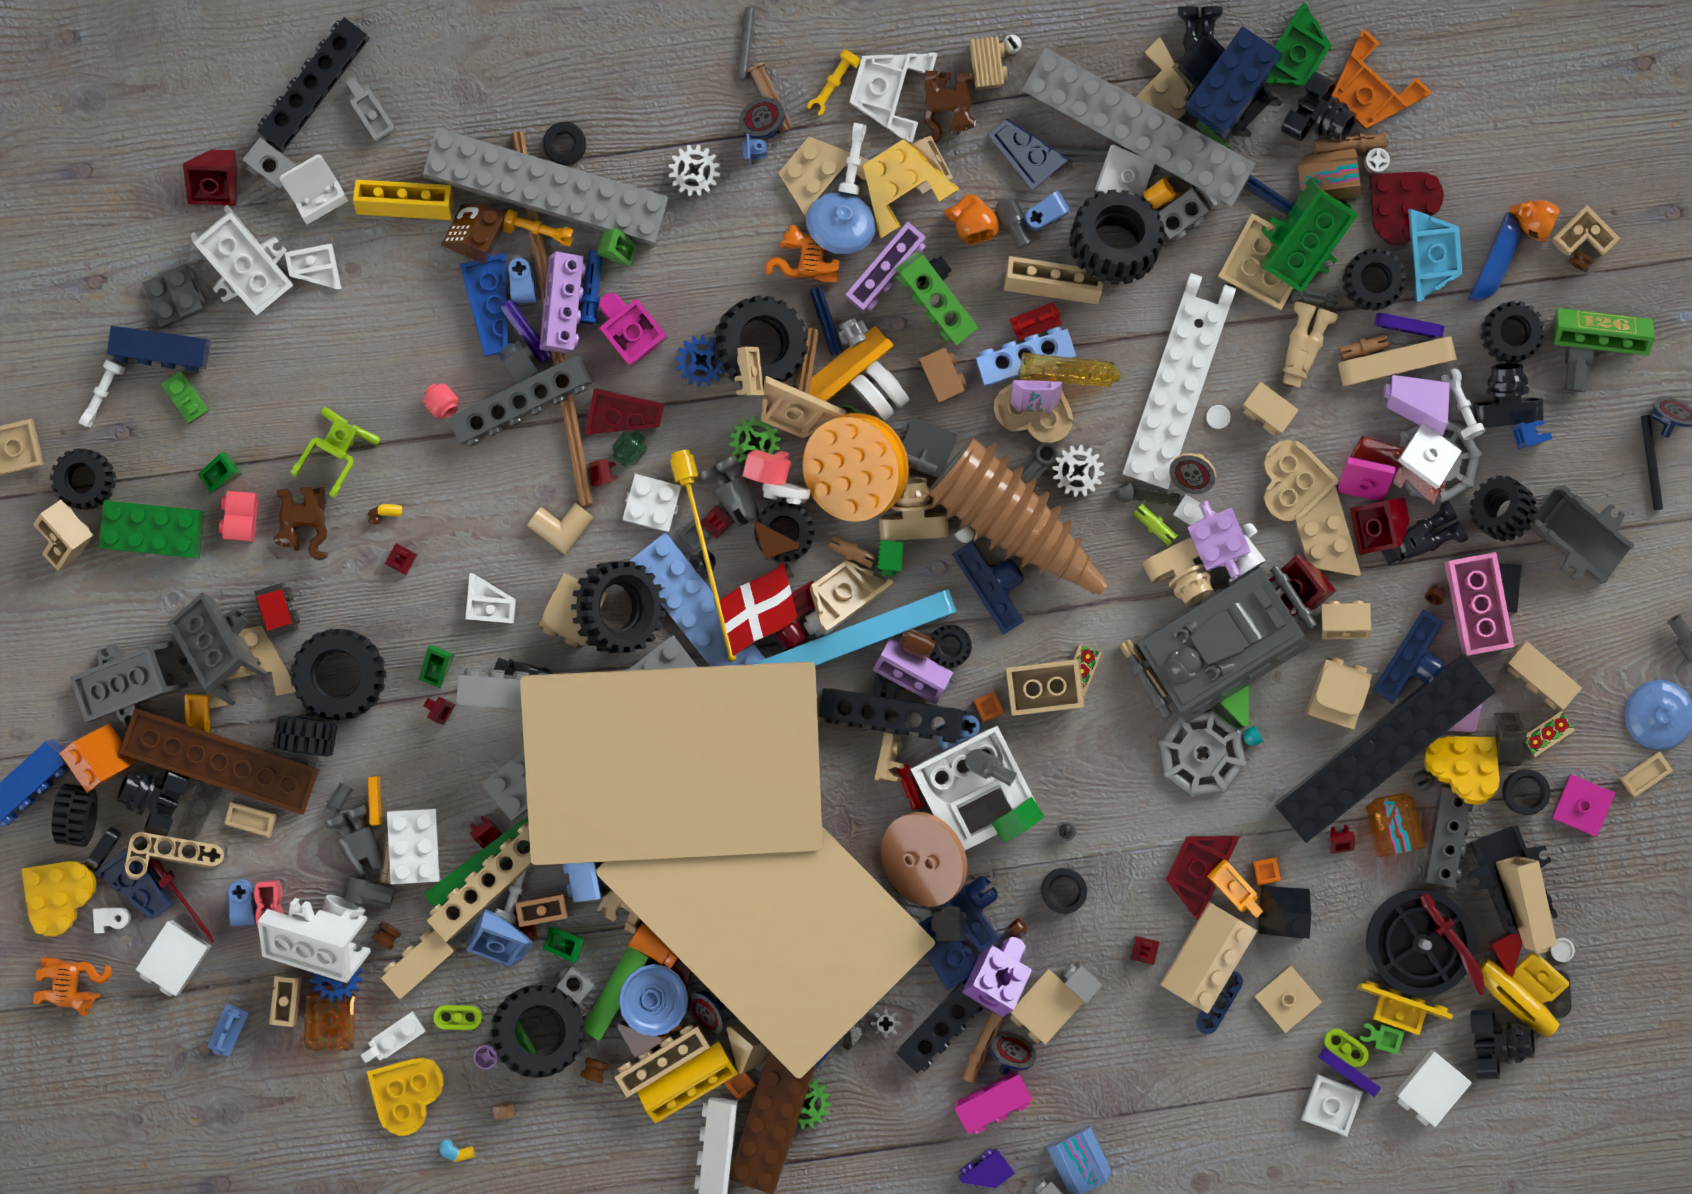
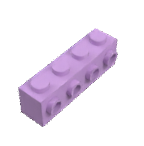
M907 222L845 294V298L861 312L864 313L867 309L871 311L880 301L877 299L882 291L887 293L895 284L892 280L898 274L895 268L915 251L921 253L926 247L923 244L926 241V237Z
M554 252L549 256L540 339L541 350L568 354L577 347L578 334H576V325L579 324L581 318L578 305L583 296V287H580L586 268L585 264H583V256L562 252Z

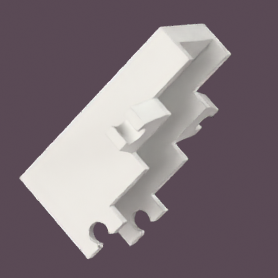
M226 205L224 207L226 214L199 237L194 232L190 236L195 246L221 274V278L213 286V290L217 293L220 288L226 289V294L220 296L223 302L239 295L257 316L293 286L291 280L276 264L287 250L283 245L279 250L273 249L274 243L279 242L275 236L260 244L230 207Z
M294 898L290 903L289 915L267 909L260 917L258 929L262 957L347 983L371 952L370 948L362 947L361 951L355 952L356 944L350 943L367 921V917L363 915H358L357 919L351 920L350 918L353 917V914L350 911L345 910L341 916L319 910L314 916L310 902L305 901L300 906V899Z

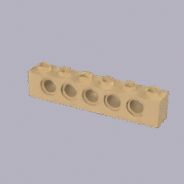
M526 822L517 831L519 835L513 841L509 838L500 846L502 851L496 857L491 855L482 863L484 868L478 873L472 872L464 880L467 884L460 890L455 888L447 896L448 901L443 906L438 904L430 911L429 915L431 917L427 922L445 942H450L483 909H486L533 865L531 863L530 851L527 854H523L519 849L522 841L526 840L530 843L529 822ZM505 857H510L513 861V866L508 871L502 867V860ZM488 873L493 874L495 877V884L492 887H488L484 883V878ZM470 890L476 891L478 895L477 901L473 904L469 903L466 898ZM453 906H456L460 911V916L456 920L451 919L449 916V910Z

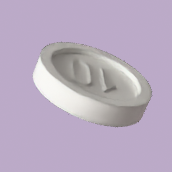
M1222 405L1211 407L1206 414L1207 423L1215 429L1226 427L1231 418L1229 410Z
M1566 938L1556 939L1557 945L1550 947L1551 956L1559 962L1569 961L1575 953L1573 943Z

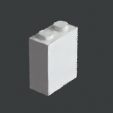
M170 920L167 921L136 970L141 973L139 977L146 982H155L161 986L159 990L170 997L172 995L177 996L181 994L212 946L175 921Z
M1430 1050L1394 1094L1399 1097L1397 1103L1407 1111L1410 1108L1418 1113L1416 1118L1426 1127L1429 1123L1436 1127L1472 1082L1436 1052Z

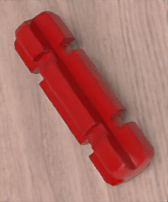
M903 764L904 768H897L896 770L899 777L902 778L901 782L907 798L911 800L909 801L913 810L920 809L924 806L923 800L918 795L920 793L913 776L910 775L909 765Z

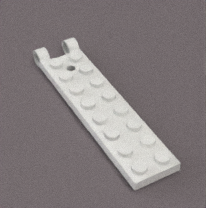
M1193 273L1189 275L1122 475L1168 490L1171 482L1169 474L1170 464L1180 455L1236 288L1224 285L1218 304L1197 298L1195 296L1202 276ZM1196 319L1203 321L1201 328L1195 327L1194 322Z

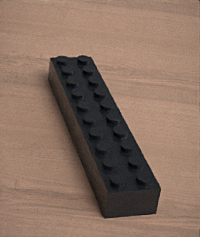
M1464 652L1461 653L1275 802V807L1305 843L1309 842L1496 693L1495 689Z

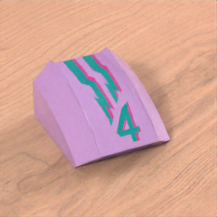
M1013 380L1010 404L1019 413L1029 411L1050 414L1059 405L1062 382Z

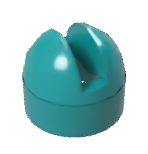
M1255 725L1249 727L1244 733V741L1251 746H1256L1263 742Z

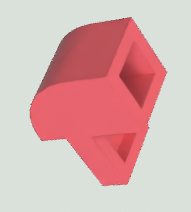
M757 449L750 452L747 456L743 477L765 484H786L791 466V461L789 460L790 453L781 450L772 455Z

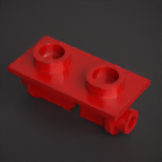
M1054 302L1009 319L1017 341L1062 325L1058 308L1055 307Z

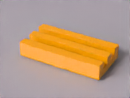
M371 776L368 778L369 824L380 825L382 824L380 776Z

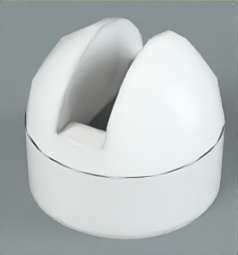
M1008 35L1003 40L1004 49L1007 54L1014 55L1020 51L1022 43L1018 36ZM1011 38L1017 48L1014 49L1008 39Z
M968 526L961 531L958 530L954 536L959 541L968 543L973 540L975 532L972 527Z

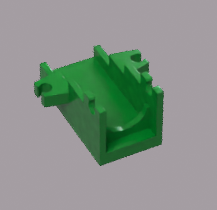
M1311 177L1305 184L1307 185L1304 191L1301 190L1296 196L1298 200L1284 218L1285 221L1270 216L1268 221L1274 224L1273 229L1267 230L1265 226L1261 228V231L1273 242V246L1261 261V266L1300 293H1303L1318 271L1326 274L1329 273L1330 269L1325 267L1324 263L1327 260L1332 261L1333 264L1337 262V259L1331 252L1358 216L1349 202L1346 200L1343 202L1338 201L1323 191Z

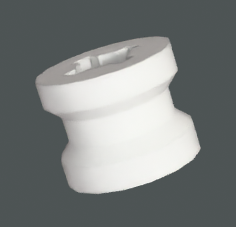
M1381 148L1371 150L1363 161L1366 171L1371 174L1382 173L1389 166V154Z

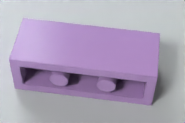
M890 638L873 671L936 705L953 672L926 657L922 659L903 652V646Z

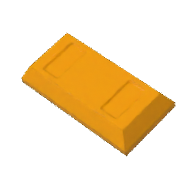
M185 694V724L210 732L209 695Z

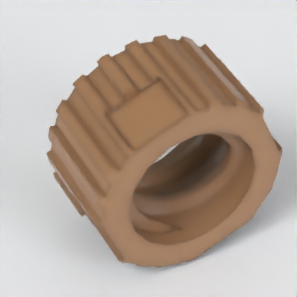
M501 1103L492 1106L495 1119H506L515 1116L514 1103Z

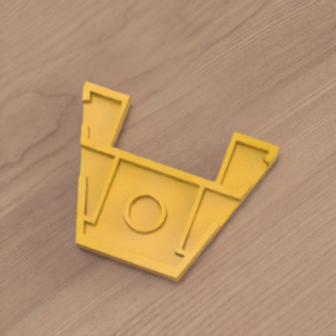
M906 140L899 141L863 165L881 238L901 227L889 204L925 181L929 183L939 202L960 190L940 170L935 169L926 161L927 159Z

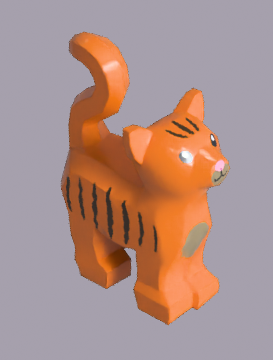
M789 225L779 247L784 249L801 248L798 267L791 269L786 260L780 257H772L765 264L766 274L770 276L774 267L778 266L786 277L792 279L800 277L836 284L840 260L823 261V253L828 250L821 248L811 238L810 234H804L796 225Z
M42 957L40 958L42 968L36 970L35 980L53 979L52 990L34 992L33 1004L42 1005L45 1001H49L59 1007H72L81 1016H87L94 1006L95 999L99 998L101 994L89 991L77 993L80 973L86 972L90 980L101 984L110 979L112 969L109 965H105L103 973L98 974L93 965L87 962H66L58 958Z

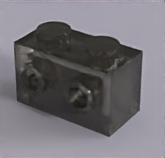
M942 907V912H935L936 917H932V931H936V941H966V912H961L960 907Z

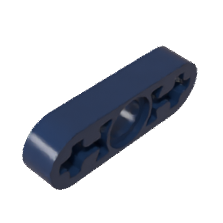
M1233 971L1230 976L1236 975L1235 980L1238 982L1236 986L1231 985L1228 990L1232 993L1231 997L1223 991L1219 994L1225 997L1226 1005L1221 1009H1217L1214 1006L1211 1008L1214 1012L1220 1013L1218 1018L1215 1015L1211 1018L1213 1026H1207L1206 1029L1202 1028L1204 1024L1201 1020L1202 1018L1207 1019L1211 1014L1210 1012L1207 1014L1201 1010L1198 1014L1196 1026L1202 1033L1211 1034L1217 1030L1243 985V978L1237 971Z

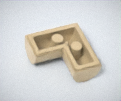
M1586 205L1552 238V242L1563 254L1569 256L1587 240L1604 256L1621 238Z
M575 503L565 517L559 521L541 507L531 518L527 526L566 555L595 517Z

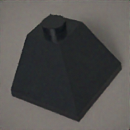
M1261 885L1260 908L1263 912L1259 915L1258 934L1310 939V889Z

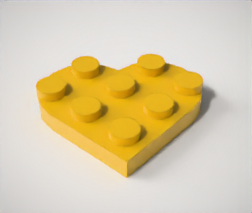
M1441 737L1426 749L1424 758L1426 770L1436 776L1438 781L1450 783L1452 792H1456L1459 797L1464 799L1465 803L1473 805L1485 804L1488 802V799L1497 793L1500 778L1496 737Z
M66 861L21 869L28 916L33 930L37 934L45 936H58L67 933L72 927L73 922L77 919V908L87 905L93 893L96 892V878L93 871L89 870L86 865L81 864L79 861Z
M424 1057L412 1058L367 1071L379 1120L384 1128L390 1133L397 1134V1136H406L416 1132L426 1121L427 1105L434 1102L443 1091L444 1075L440 1067L432 1059Z

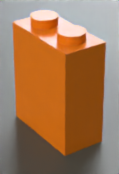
M110 723L75 740L59 753L87 793L120 776L137 763L134 758L119 754L123 741Z

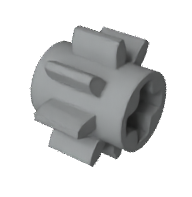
M853 318L839 326L842 332L838 333V337L843 345L848 343L853 348L866 340L864 334L867 333L868 329L863 321L857 323L856 319Z
M885 1007L884 1013L881 1015L875 1012L876 1017H878L877 1021H871V1025H877L878 1027L875 1030V1034L881 1031L884 1033L885 1038L888 1037V1033L891 1031L893 1034H897L894 1027L901 1024V1021L894 1020L897 1012L889 1014L887 1007ZM884 1017H888L889 1021L893 1022V1024L888 1026V1029H884L883 1025L879 1024V1022L883 1021Z

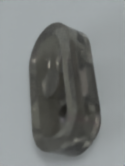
M1555 969L1569 982V986L1553 1001L1545 1003L1547 1009L1554 1017L1563 1018L1570 1013L1572 1007L1570 978L1564 971ZM1558 1002L1563 1003V1008L1561 1010L1556 1009V1004Z

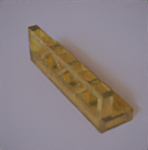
M1023 353L1018 371L1020 379L1111 387L1112 381L1119 382L1121 378L1114 362Z

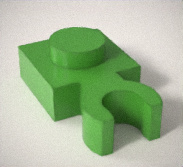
M1369 1023L1362 1024L1363 1027L1369 1028L1370 1034L1366 1037L1359 1035V1039L1364 1042L1375 1040L1374 1048L1398 1055L1405 1031L1380 1024L1379 1029L1375 1030L1374 1026Z

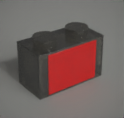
M279 583L254 591L267 637L272 638L299 630L297 624L301 623L298 611L292 608L291 601L294 600L290 587H286L285 583Z

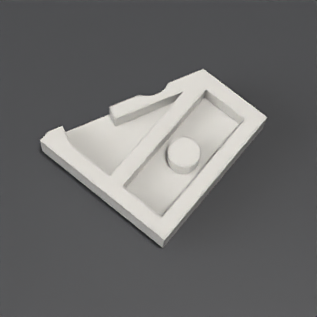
M332 243L285 252L290 277L334 289H342Z
M470 573L466 619L514 623L516 599L477 575Z

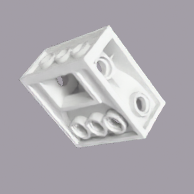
M997 725L910 768L933 815L943 820L953 829L960 839L964 851L998 833L993 825L990 824L970 834L958 808L998 788L1001 789L1010 809H1013L1032 796ZM988 749L992 756L998 758V764L1016 772L1017 775L1009 787L993 777L985 779L969 769L965 773H960L957 770V763L960 760H965L966 755L972 750ZM941 770L946 771L948 774V779L943 784L935 781L936 773Z

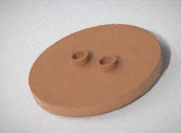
M912 812L893 821L885 831L881 843L882 864L889 881L903 897L921 906L934 907L948 902L961 891L967 876L966 854L956 833L943 820L929 813Z

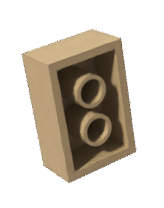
M1080 659L1006 668L1012 716L1085 707Z

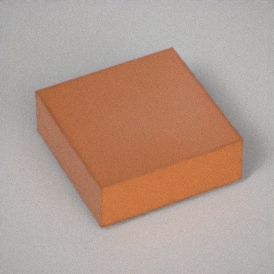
M995 691L973 701L982 723L1005 713Z
M1277 857L1252 861L1257 885L1281 881Z
M747 1072L737 1074L724 1082L725 1086L737 1100L741 1099L757 1085Z

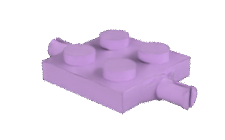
M1208 501L1204 502L1207 511L1203 503H1200L1199 507L1204 518L1187 528L1204 567L1208 572L1217 567L1226 566L1231 579H1234L1235 576L1232 569L1237 577L1241 575L1235 562L1240 557L1251 553L1232 508H1229L1220 513H1213Z

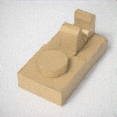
M759 347L737 348V362L741 375L736 376L735 381H742L743 389L737 390L736 394L747 396L764 395Z
M884 733L874 780L885 782L887 780L901 781L900 777H896L892 773L895 768H904L902 763L894 762L897 755L901 752V736Z

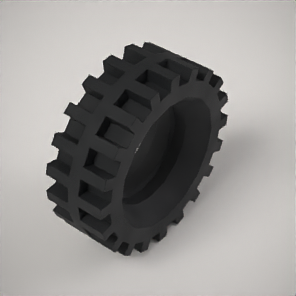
M632 561L600 563L596 565L597 568L588 569L586 571L588 576L580 578L577 582L581 585L580 590H574L572 596L577 597L576 604H571V610H576L577 617L572 618L574 624H580L581 629L578 631L579 636H587L586 644L597 646L596 650L600 652L632 653L636 649L647 647L645 642H653L656 637L653 632L661 631L663 625L658 623L659 618L665 617L666 612L661 611V604L666 603L665 598H660L658 593L662 590L661 584L653 583L656 576L653 573H645V566L635 565V562ZM612 585L623 587L628 592L632 602V613L629 622L619 630L608 627L600 613L602 595Z

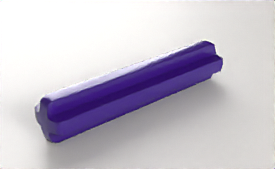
M512 300L505 302L501 306V310L538 360L543 363L550 359L552 353L540 349V337Z

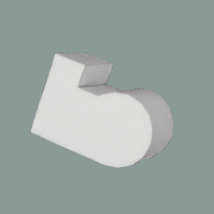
M124 907L93 909L94 933L107 932V926H111L114 929L126 927L131 922L130 911Z

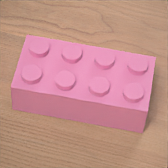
M1488 553L1444 562L1461 653L1464 652L1468 656L1514 647L1497 553Z

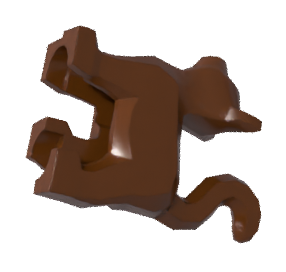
M925 70L926 112L924 119L925 124L933 131L932 138L935 144L942 137L941 126L933 118L935 113L946 111L955 113L951 122L950 133L956 132L960 134L961 131H968L976 126V120L970 113L971 96L968 88L974 74L959 72L955 88L947 89V81L951 79L950 72H940L938 76V71Z
M301 487L300 493L304 496L305 502L300 505L294 504L289 489H278L277 496L282 499V505L279 513L280 529L278 534L274 536L275 544L299 551V538L296 528H315L317 535L310 541L308 547L309 554L316 560L326 559L328 553L318 550V546L323 543L327 536L324 514L326 506L325 488L319 487L312 490L311 487Z

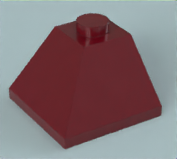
M211 149L183 163L188 204L236 206L238 169L235 150Z
M1405 497L1350 508L1359 555L1401 547L1410 521Z
M1295 555L1281 568L1282 572L1290 578L1289 583L1306 608L1309 607L1311 611L1321 606L1337 591L1320 570L1300 555ZM1274 576L1269 579L1270 583L1276 580ZM1282 588L1277 589V594L1292 617L1297 615V611Z

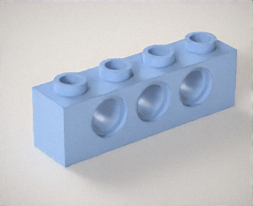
M1061 327L1048 330V335L1040 338L1038 334L1024 338L1025 342L1018 345L1013 341L1002 345V350L993 352L992 348L979 352L980 357H977L975 361L983 386L986 387L1074 359L1076 354L1068 329L1062 330ZM1043 343H1051L1054 346V352L1050 355L1044 354L1041 350ZM1028 350L1031 353V360L1028 362L1021 361L1018 357L1019 351ZM998 357H1005L1008 360L1009 366L1006 369H999L996 366L995 360Z

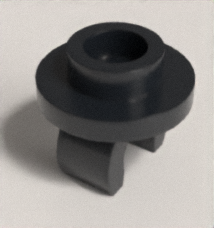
M707 549L711 568L713 571L716 565V559L714 554ZM702 550L699 554L692 555L690 560L697 559L700 564L699 568L695 569L696 573H708Z

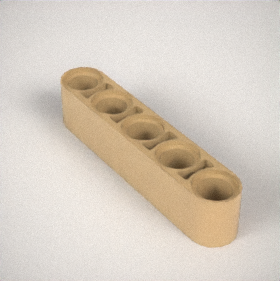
M1450 336L1359 357L1337 364L1343 387L1452 362L1457 360L1452 337Z

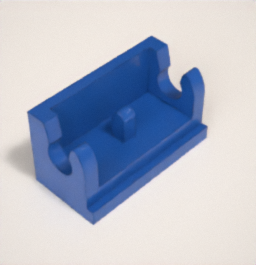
M1538 420L1528 424L1523 422L1511 427L1518 450L1553 439L1551 432L1541 435L1537 434L1536 426L1545 424L1544 421Z

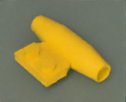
M1532 951L1517 964L1513 976L1508 975L1505 969L1489 959L1480 964L1479 967L1483 974L1484 985L1521 1022L1527 1026H1532L1533 1030L1546 1038L1550 1037L1558 1029L1560 1024L1543 1003L1553 1001L1569 986V982L1538 953Z

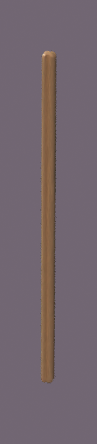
M523 131L512 133L511 138L514 151L528 155ZM525 208L527 220L540 221L539 212ZM529 230L544 310L548 271L546 248L543 234L535 235ZM551 351L554 366L566 360L565 353ZM566 375L560 377L558 382L560 388L567 387L569 379ZM573 393L565 396L566 400L561 403L579 503L581 506H588L593 503Z

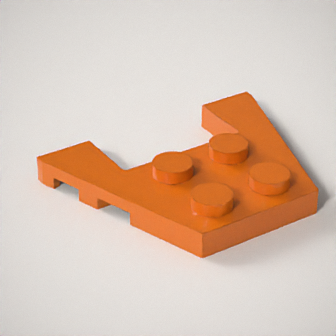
M1363 29L1330 98L1337 97L1340 101L1346 103L1349 109L1357 114L1356 122L1366 130L1428 97L1432 91L1416 77L1398 95L1363 62L1379 45V42Z

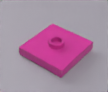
M1348 457L1339 479L1340 481L1337 484V492L1376 501H1384L1395 474V467Z
M1569 774L1551 818L1597 837L1615 792Z

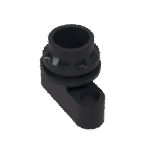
M1315 72L1304 87L1307 91L1306 96L1298 101L1299 107L1296 112L1290 110L1282 124L1281 132L1298 141H1302L1314 124L1316 135L1323 136L1328 140L1337 139L1344 141L1355 124L1357 114L1351 111L1348 105L1337 97H1332L1328 101L1336 83Z
M1503 363L1491 366V375L1487 379L1489 386L1487 394L1495 396V400L1474 403V418L1476 422L1482 423L1484 427L1517 425L1523 422L1528 424L1538 420L1544 421L1543 399L1538 397L1521 398V395L1529 393V387L1525 386L1528 384V378L1523 372V365Z
M167 770L160 787L155 786V775H150L147 779V774L144 772L138 774L127 772L120 786L117 802L123 803L130 811H134L137 808L136 814L142 815L145 808L151 809L145 823L144 832L167 837L173 823L171 817L174 810L178 807L180 795H184L190 777Z
M1494 1009L1471 1010V1031L1475 1033L1474 1048L1477 1058L1474 1059L1477 1080L1500 1079L1499 1056L1505 1057L1507 1065L1512 1064L1513 1059L1515 1063H1521L1527 1058L1535 1057V1040L1532 1026H1522L1516 1022L1512 1023L1510 1027L1509 1022H1504L1502 1031L1497 1032Z

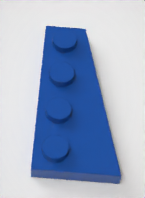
M506 252L489 256L486 264L475 260L459 264L484 357L499 354L508 345L507 317L501 310V306L507 302Z

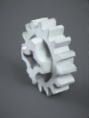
M687 145L686 152L680 148V156H672L675 164H669L668 166L669 169L674 170V172L669 174L670 179H676L672 183L673 187L680 185L679 192L682 194L687 190L689 197H692L693 192H697V195L701 197L702 190L710 193L709 186L716 187L717 185L713 179L720 178V173L715 172L716 169L720 168L719 163H713L716 159L715 154L709 157V149L706 148L702 152L700 145H697L695 150H692L691 146ZM690 156H700L702 159L694 160ZM683 162L685 165L684 171L679 175V166ZM693 166L695 169L700 167L698 169L699 174L697 176L693 173L690 174V167ZM710 167V175L706 180L704 173ZM696 182L699 186H689L687 183Z
M1080 445L1077 451H1075L1073 446H1070V453L1062 450L1063 458L1056 457L1055 461L1059 465L1053 466L1052 470L1057 471L1058 474L1053 477V480H1060L1057 488L1064 486L1066 488L1064 494L1073 491V497H1077L1078 492H1081L1085 497L1087 496V489L1094 492L1095 487L1093 485H1101L1102 482L1097 478L1098 476H1104V472L1099 471V468L1104 464L1101 462L1097 463L1096 460L1099 454L1092 456V448L1085 452L1083 451V445ZM1080 455L1087 459L1085 461H1077L1073 456ZM1064 462L1068 466V474L1065 477L1062 474ZM1087 464L1082 471L1083 477L1076 475L1069 478L1075 470L1073 466L1079 468ZM1093 465L1094 476L1091 480V478L1088 476L1089 468ZM1072 481L1080 482L1083 485V487H1074L1071 486L1069 483H1071Z

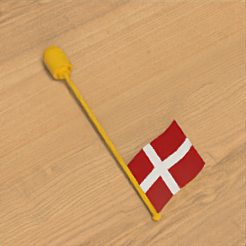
M680 450L671 454L672 459L670 463L675 483H681L682 487L686 486L729 656L727 660L733 662L736 659V654L755 641L780 631L797 618V613L784 562L768 574L738 587L719 600L691 485L695 484V480L699 478L694 456L690 454V450Z

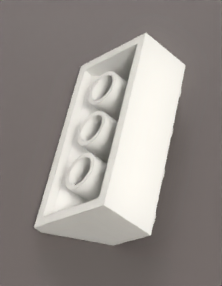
M709 1097L708 1103H703L702 1117H706V1127H701L699 1141H704L703 1151H698L697 1165H701V1174L696 1175L694 1189L699 1190L698 1194H728L738 1100Z

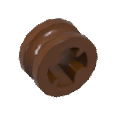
M1575 250L1573 253L1574 258H1570L1569 263L1575 268L1587 272L1589 270L1587 266L1591 265L1593 260L1584 253Z

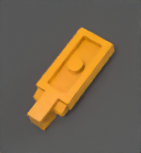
M1223 860L1207 876L1242 913L1247 910L1257 918L1263 912L1254 902L1258 898L1256 896L1257 893L1226 860Z

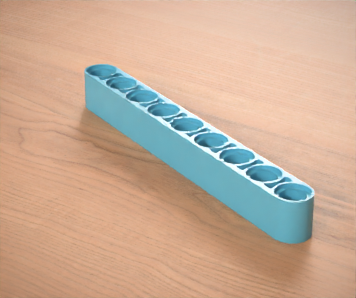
M949 589L754 664L813 662L815 666L899 635L904 631H909L910 629L957 612Z

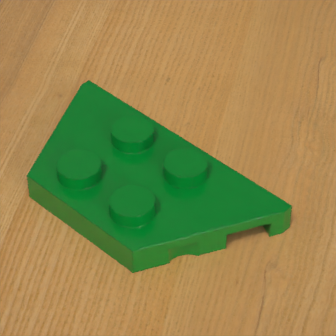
M1305 2L1301 4L1275 45V48L1282 52V58L1265 83L1305 87L1332 46L1327 36L1321 31L1317 20L1313 18Z

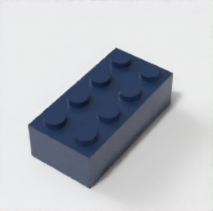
M1242 26L1186 103V112L1226 138L1281 61L1282 52Z

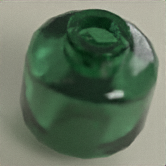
M636 430L634 432L623 431L612 445L614 452L612 456L624 466L636 465L647 452V445L644 442L646 438Z

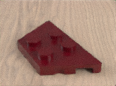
M1185 837L1165 880L1195 919H1199L1216 888L1215 884L1207 876L1223 860L1229 861L1240 837Z

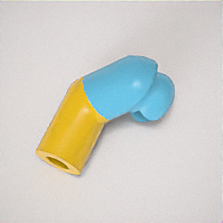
M444 1140L440 1143L441 1155L453 1162H460L475 1157L473 1146L458 1149L453 1146L451 1140Z

